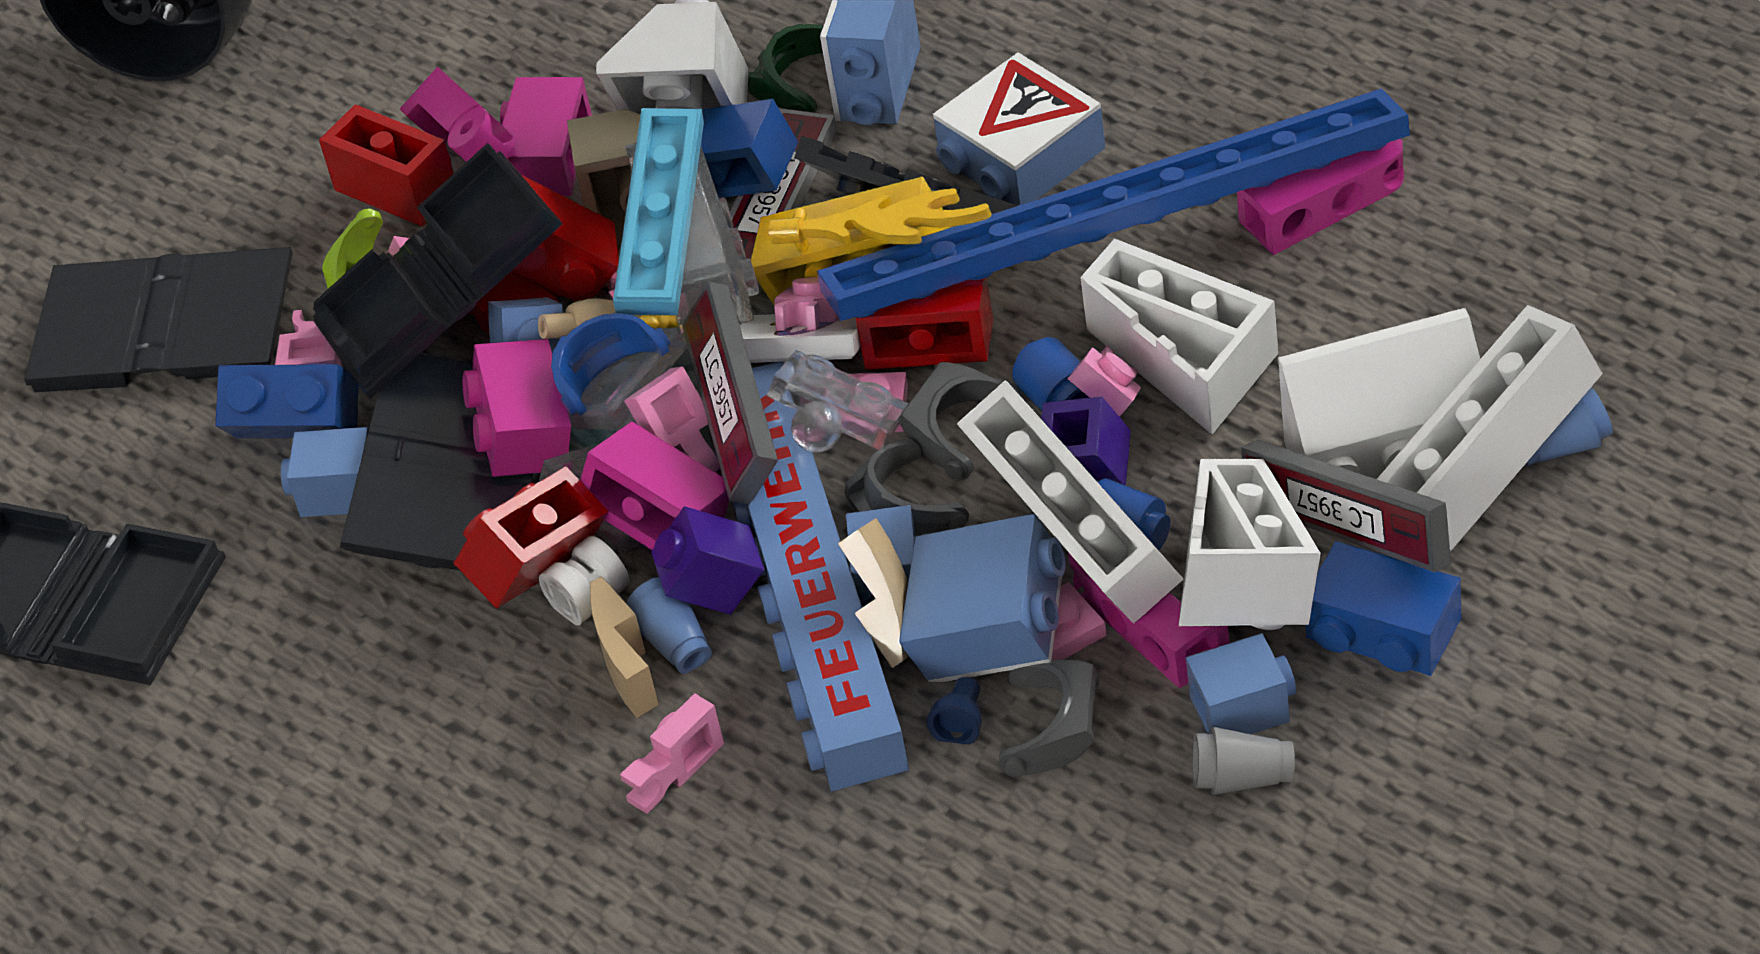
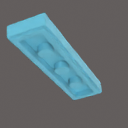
M641 108L613 298L615 313L629 315H678L704 125L702 109Z

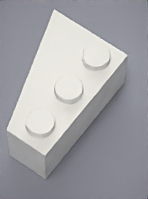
M1115 238L1081 276L1087 330L1103 344L1108 345L1114 350V353L1128 365L1137 369L1141 376L1211 434L1216 431L1278 355L1274 300Z
M1200 459L1190 525L1179 626L1251 625L1259 629L1276 630L1284 625H1309L1321 553L1264 459Z

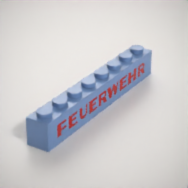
M783 361L752 368L778 461L749 505L733 501L732 505L737 522L749 525L750 529H752L754 541L765 569L760 576L766 575L768 584L758 586V591L767 624L780 621L783 630L772 634L781 671L795 670L797 680L787 682L786 684L796 721L807 718L810 720L812 729L801 732L810 769L815 771L824 768L831 791L909 771L901 727L871 634H868L855 615V612L860 610L862 606L846 556L838 545L840 542L838 531Z

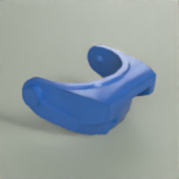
M621 313L603 314L586 320L567 336H562L554 348L551 368L555 385L562 396L560 399L562 404L571 415L577 412L580 416L583 415L587 410L581 401L582 394L599 373L618 360L632 354L655 352L663 357L669 352L670 340L661 328L654 330L634 315Z

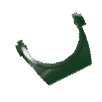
M798 24L776 32L766 49L758 56L759 65L754 72H749L748 92L758 100L774 99L776 105L782 109L815 113L817 110L816 101L807 93L786 83L780 75L794 61L809 55L823 53L820 39L823 26L817 24Z

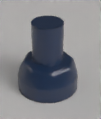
M969 677L959 678L955 682L952 692L937 700L931 707L927 717V727L936 740L970 745L977 739L981 729L982 718L980 708L976 702L981 688L974 679ZM950 732H959L964 734L960 737L955 738L951 735Z

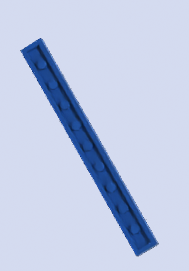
M1381 88L991 214L990 218L979 222L954 226L923 236L922 242L919 244H899L818 270L820 290L841 321L853 317H867L877 312L880 308L911 298H925L934 294L939 289L966 280L983 279L993 274L994 271L1024 261L1042 260L1052 252L1083 242L1100 241L1110 233L1138 224L1155 223L1164 218L1165 215L1196 205H1210L1217 202L1221 197L1251 187H1265L1274 183L1279 178L1306 169H1320L1328 166L1334 160L1361 151L1381 149L1389 142L1410 136L1409 117Z

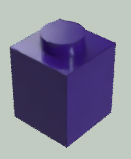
M1103 397L1043 403L1042 421L1097 482L1107 478L1126 485L1131 430Z
M686 506L682 508L669 528L660 533L651 551L665 596L730 615L765 570L749 525Z

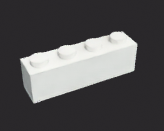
M1527 305L1377 478V480L1446 502L1450 551L1603 374L1575 325Z
M1006 380L957 423L1099 588L1133 624L1183 580V577Z

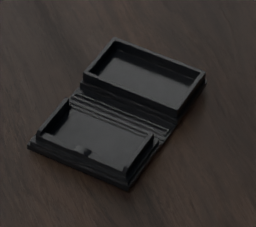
M489 143L483 146L417 207L428 224L423 230L411 236L394 256L389 252L387 254L382 252L378 255L371 249L314 301V323L360 388L370 399L453 323L471 312L486 293L563 224L501 151L497 153Z
M291 247L192 255L165 254L154 258L53 265L24 378L26 385H31L34 392L127 387L130 373L170 370L171 375H176V377L185 376L186 379L218 377V365H271L293 255Z
M419 354L378 392L340 548L351 551V553L411 562L426 568L441 567L459 570L453 563L467 540L463 536V531L467 525L488 508L493 510L513 498L518 491L531 483L533 473L493 477L487 452H477L473 434V417L477 414L476 408H466L463 395V372L473 370L472 362Z
M0 502V654L41 664H51L151 685L225 560V554L223 551L218 550L214 540L127 523L120 535L98 530L93 531L88 529L87 524L70 520L68 515Z

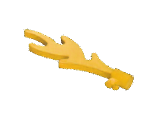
M956 189L927 192L893 204L889 194L884 193L854 208L805 220V210L801 208L795 209L793 218L770 221L769 237L772 244L795 243L800 252L806 251L809 248L806 238H826L839 241L844 245H850L853 242L849 233L851 229H858L864 235L885 243L919 244L922 242V237L919 230L912 228L913 226L940 228L966 225L990 218L991 212L988 204L965 209L937 210L940 207L959 202L960 199Z

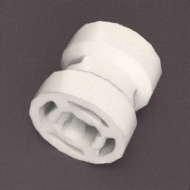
M588 536L575 546L572 551V558L566 563H554L539 576L540 587L551 606L575 625H581L592 616L590 582L602 576L619 595L629 586L630 580L627 570L617 554L605 542L595 536Z

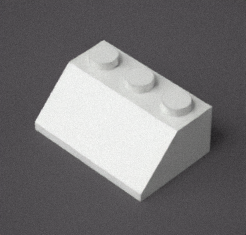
M676 0L675 4H657L596 65V74L617 110L628 109L641 114V108L707 109L747 103L748 66L716 2H709L708 0Z
M1458 309L1278 357L1283 432L1286 448L1371 478H1378L1480 360L1470 317L1466 309Z

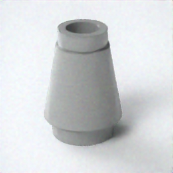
M1212 727L1210 734L1196 733L1193 741L1192 758L1195 789H1211L1212 796L1276 785L1279 782H1293L1295 769L1293 742L1279 741V739Z

